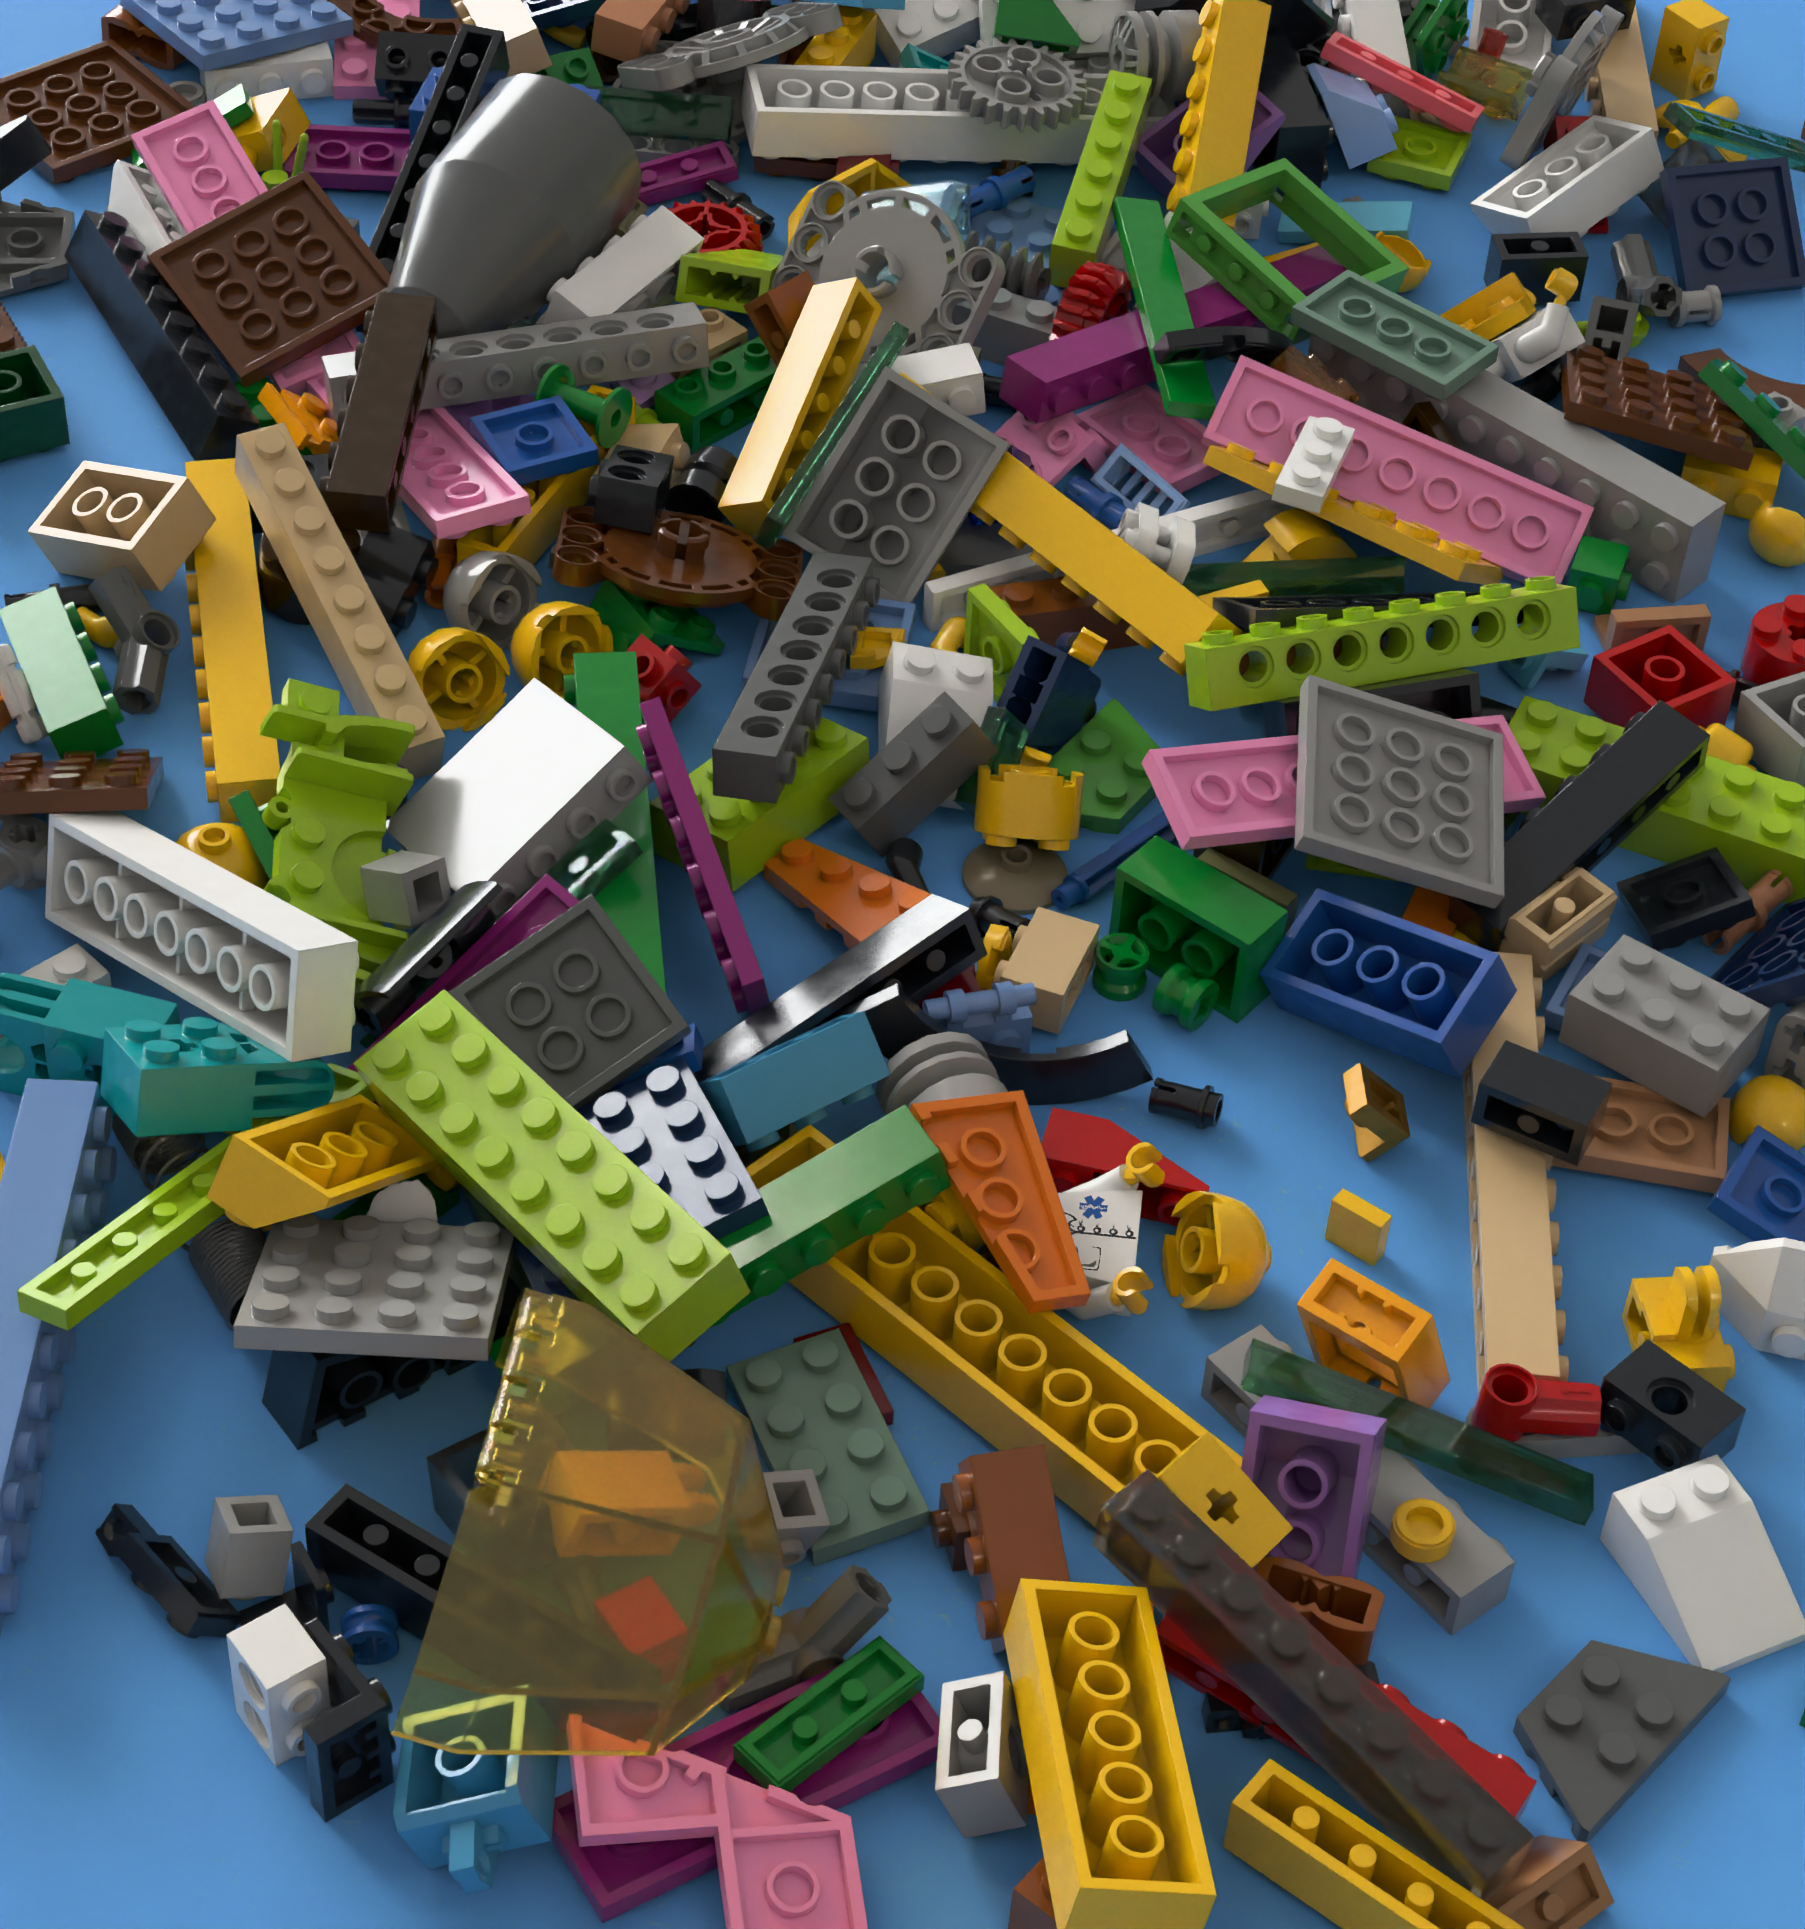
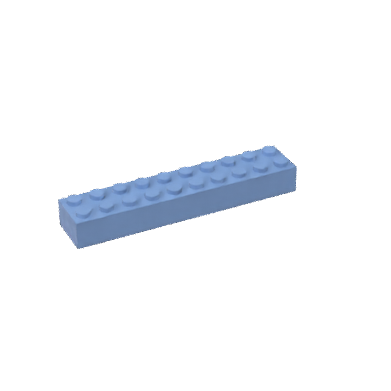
M27 1078L0 1181V1635L5 1613L13 1614L17 1608L19 1578L15 1574L17 1561H26L29 1555L31 1527L30 1523L27 1522L29 1509L37 1510L41 1503L43 1480L42 1473L38 1471L41 1459H50L52 1454L54 1427L53 1423L50 1422L52 1410L62 1409L65 1395V1378L61 1370L63 1362L71 1363L73 1361L76 1346L75 1327L67 1331L20 1312L17 1290L93 1236L95 1225H103L105 1222L107 1195L103 1188L105 1181H114L117 1152L114 1146H107L111 1130L110 1107L101 1106L98 1082Z

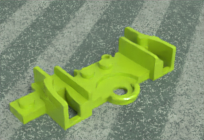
M289 678L282 690L281 704L272 706L260 726V735L291 743L287 758L277 775L276 796L270 800L262 814L264 824L270 829L279 831L274 840L272 879L269 880L264 890L358 940L359 968L356 972V989L409 938L408 932L384 927L382 921L369 919L360 867L396 853L392 849H388L387 853L382 852V838L386 833V815L391 817L394 815L413 785L414 776L408 773V769L397 767V764L415 737V726L386 718L339 715L340 691Z

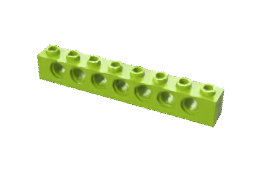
M1538 576L1525 579V587L1511 589V584L1507 583L1489 584L1480 587V595L1466 597L1464 591H1448L1435 594V602L1420 604V599H1399L1390 601L1389 610L1374 612V607L1372 606L1343 609V618L1331 620L1327 619L1326 614L1303 615L1296 617L1297 625L1281 628L1280 622L1255 623L1249 625L1250 633L1233 636V630L1207 631L1202 633V641L1184 644L1189 706L1212 712L1300 696V687L1308 675L1348 687H1355L1580 648L1576 587L1556 584L1555 576ZM1523 608L1524 618L1521 625L1518 627L1517 616L1519 611ZM1478 615L1479 627L1473 635L1472 622ZM1433 623L1434 634L1427 643L1426 631L1428 626ZM1387 630L1388 643L1385 649L1381 651L1380 638ZM1341 638L1342 651L1339 657L1335 659L1333 648L1336 641ZM1294 645L1296 658L1294 663L1288 668L1286 662L1287 653ZM1248 653L1249 667L1246 673L1241 676L1239 663L1241 658Z

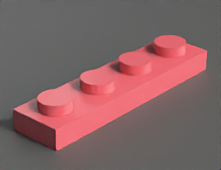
M1338 31L1326 41L1319 56L1329 61L1328 65L1333 70L1345 75L1352 73L1366 80L1365 82L1368 83L1373 91L1382 94L1389 92L1403 99V104L1410 110L1418 113L1428 112L1440 118V123L1454 132L1465 131L1470 133L1485 109L1484 106Z

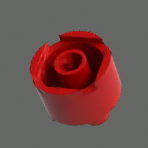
M1789 595L1784 599V602L1768 605L1755 614L1741 660L1740 670L1742 669L1744 679L1763 685L1805 671L1804 595Z

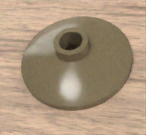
M1017 838L1016 847L992 846L985 843L978 846L967 856L962 869L963 885L967 893L974 900L981 896L997 897L1002 901L1004 908L1018 915L1033 914L1038 906L1045 909L1053 906L1051 892L1063 883V879L1068 875L1064 862L1054 851L1038 848V843Z

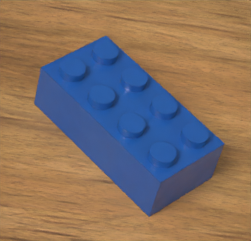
M1320 888L1315 890L1259 973L1280 1009L1458 1079L1461 1078L1517 992L1499 954Z

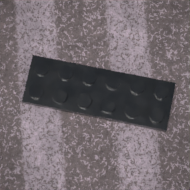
M1480 591L1465 592L1466 597L1480 595ZM1441 592L1213 597V609L1240 628L1242 632H1249V625L1261 622H1280L1281 628L1297 625L1296 617L1303 615L1326 614L1328 620L1343 618V609L1351 607L1372 606L1374 607V612L1389 610V602L1399 599H1420V604L1435 602L1434 595ZM1523 608L1518 613L1517 624H1521L1523 621ZM1478 615L1474 618L1472 626H1479ZM1433 623L1428 628H1434Z

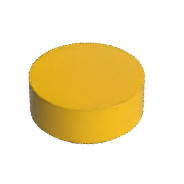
M1423 1498L1411 1499L1399 1505L1395 1510L1389 1532L1390 1541L1395 1550L1409 1560L1419 1563L1435 1562L1444 1558L1451 1550L1456 1523L1449 1510L1440 1503Z

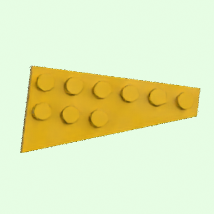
M1229 441L1227 448L1210 445L1202 462L1270 495H1273L1275 483L1284 467L1283 464L1272 460L1269 467L1253 460L1256 454L1255 451ZM1331 487L1319 514L1307 511L1456 581L1486 585L1499 584L1504 576L1501 567L1480 559L1482 551L1459 541H1455V543L1445 539L1439 541L1437 538L1440 532L1415 521L1410 523L1402 519H1398L1395 522L1397 513L1377 503L1370 502L1368 504L1355 499L1353 504L1338 497L1340 491L1334 487Z

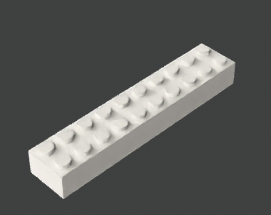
M750 64L745 66L740 109L752 156L765 159L800 157L808 160H820L841 156L891 154V160H900V162L907 160H929L935 163L972 161L977 164H989L991 162H1001V159L1027 161L1026 165L1032 163H1056L1061 166H1071L1079 163L1108 74L1083 73V79L1087 80V93L1083 110L1080 109L1079 117H1071L1069 125L1058 122L1057 129L1055 130L1044 124L1042 125L1041 132L1035 131L1031 126H1025V130L1019 132L1016 125L1012 124L1004 130L1001 129L1000 122L998 121L984 124L985 116L983 115L970 117V108L959 109L957 107L958 100L949 98L950 90L946 89L948 69ZM1158 96L1154 102H1149L1143 133L1176 109L1173 101L1164 102ZM1135 158L1132 165H1137Z

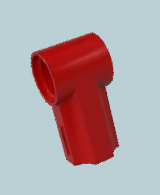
M1509 1363L1497 1364L1491 1367L1485 1374L1472 1412L1471 1423L1481 1438L1499 1445L1512 1444L1520 1440L1524 1432L1596 1437L1601 1424L1602 1398L1600 1387L1592 1383L1536 1380L1528 1370L1518 1365Z

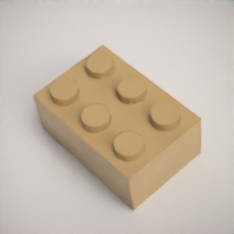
M84 460L27 532L58 573L96 579L114 568L126 566L139 588L161 592L173 580L177 570L194 548L202 542L204 535L217 519L188 477Z

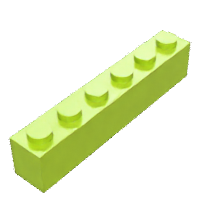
M1114 70L1109 71L1051 244L1049 268L1051 270L1050 285L1067 288L1069 279L1075 275L1076 270L1088 261L1098 264L1102 260L1114 222L1112 212L1115 196L1122 197L1146 124L1152 78Z

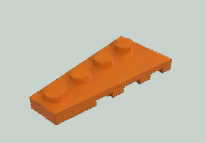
M802 838L783 845L781 852L764 863V879L799 908H810L814 912L815 921L826 930L836 929L843 935L844 945L849 949L931 895L926 891Z
M1019 1090L913 1103L910 1112L939 1149L951 1183L950 1187L1027 1312L1030 1314L1085 1306L1091 1291L1024 1091Z

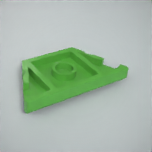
M1115 699L1108 702L1052 757L1049 767L1058 768L1057 776H1065L1064 780L1068 781L1071 778V771L1084 774L1080 827L1088 828L1094 832L1118 835L1156 796L1141 762L1150 749H1160V747L1123 705Z

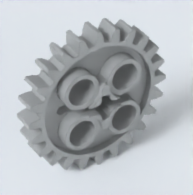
M993 38L992 45L978 40L976 48L964 45L963 52H955L954 60L949 61L946 89L950 90V99L958 100L957 107L959 109L970 108V117L985 116L984 124L998 121L1000 122L1001 129L1004 130L1012 124L1016 125L1019 132H1023L1025 126H1031L1035 131L1041 132L1042 125L1044 124L1055 130L1057 129L1058 122L1069 125L1071 117H1079L1080 109L1083 110L1087 80L1083 79V70L1074 69L1076 62H1062L1063 53L1051 55L1048 53L1049 47L1046 45L1035 49L1033 48L1032 41H1027L1022 46L1018 45L1014 38H1010L1008 44H1003L997 38Z

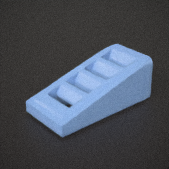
M1122 443L1118 445L1090 479L1105 493L1112 492L1123 500L1124 506L1135 510L1139 502L1143 503L1156 487L1161 491L1149 506L1159 509L1168 497L1174 501L1164 515L1184 510L1191 503ZM1134 466L1137 469L1136 472L1119 491L1116 486ZM1144 476L1149 479L1134 499L1132 501L1128 499L1129 494Z

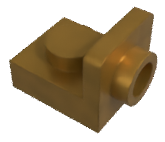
M1358 1063L1343 1073L1347 1098L1344 1101V1106L1348 1116L1353 1121L1358 1155L1366 1162H1370L1410 1137L1403 1094L1362 1063Z

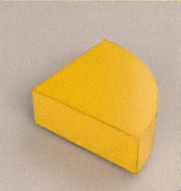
M867 626L865 631H858L856 650L853 656L850 655V669L871 670L884 666L893 641L906 642V629Z
M991 924L987 930L983 943L988 955L978 961L976 970V981L980 989H991L999 962L1002 959L1009 961L1012 956V937L1008 926Z

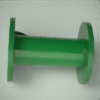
M561 363L553 365L540 381L534 401L560 395L577 419L595 426V439L599 446L603 448L614 446L624 434L631 417L633 406L631 392L626 388L618 387L606 399L576 388L575 376L568 366Z

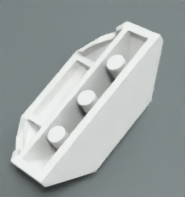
M117 159L113 166L108 211L115 212L127 219L130 228L138 240L145 246L148 255L186 235L150 172Z
M1783 1237L1748 1242L1734 1248L1729 1245L1714 1247L1709 1265L1715 1268L1719 1277L1722 1293V1303L1719 1312L1755 1350L1787 1358L1805 1360V1242Z

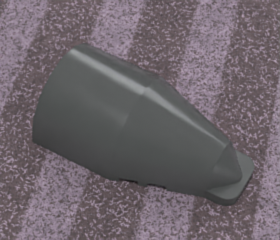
M521 73L500 79L418 180L412 195L411 205L386 292L436 297L437 339L504 330L523 318L528 320L536 315L541 307L550 303L546 299L547 294L559 279L563 277L566 280L570 279L587 257L591 256L595 259L633 210L639 197L642 177L634 145L614 116L587 93L555 77Z

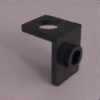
M301 1541L291 1544L295 1589L239 1611L241 1614L240 1627L286 1604L303 1628L306 1622L317 1617L330 1633L327 1605L335 1601L333 1588L323 1567L314 1566Z

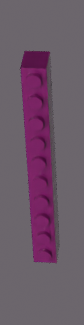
M1320 245L1270 263L1305 296H1309L1347 270ZM1219 282L1185 293L1194 328L1248 326L1271 330ZM1139 311L1127 313L1007 356L999 398L1039 424L1157 380Z

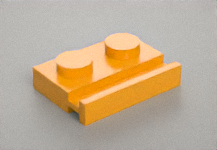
M268 382L257 396L278 424L285 423L298 449L303 451L305 446H307L313 455L328 454L331 442L339 441L337 423L327 418L325 415L327 408L316 396L307 392L300 396L285 389H282L279 393L273 384Z

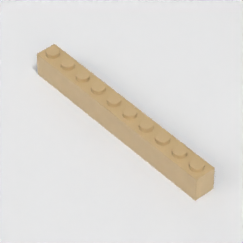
M1495 952L1500 955L1517 992L1462 1075L1477 1394H1479L1485 1374L1491 1367L1497 1364L1509 1363L1518 1365L1528 1370L1536 1380L1568 1382L1569 1376L1568 1356L1559 1355L1558 1345L1562 1346L1564 1341L1566 1316L1565 1311L1556 1309L1555 1300H1559L1561 1296L1563 1273L1562 1266L1553 1265L1552 1256L1557 1255L1559 1246V1222L1550 1221L1549 1213L1554 1211L1556 1202V1180L1547 1178L1546 1172L1551 1169L1553 1156L1471 1122L1479 1082L1504 1042L1507 1040L1537 1053L1538 1049H1542L1545 1035L1544 1016H1536V1010L1540 1009L1542 999V979L1533 977L1532 955Z

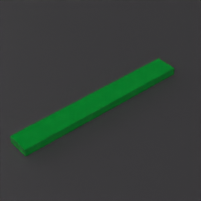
M1115 196L1112 212L1165 413L1167 416L1210 420L1216 409V403L1204 361L1164 365L1156 364L1153 347L1165 332L1194 328L1169 237L1165 234L1166 226L1159 201Z

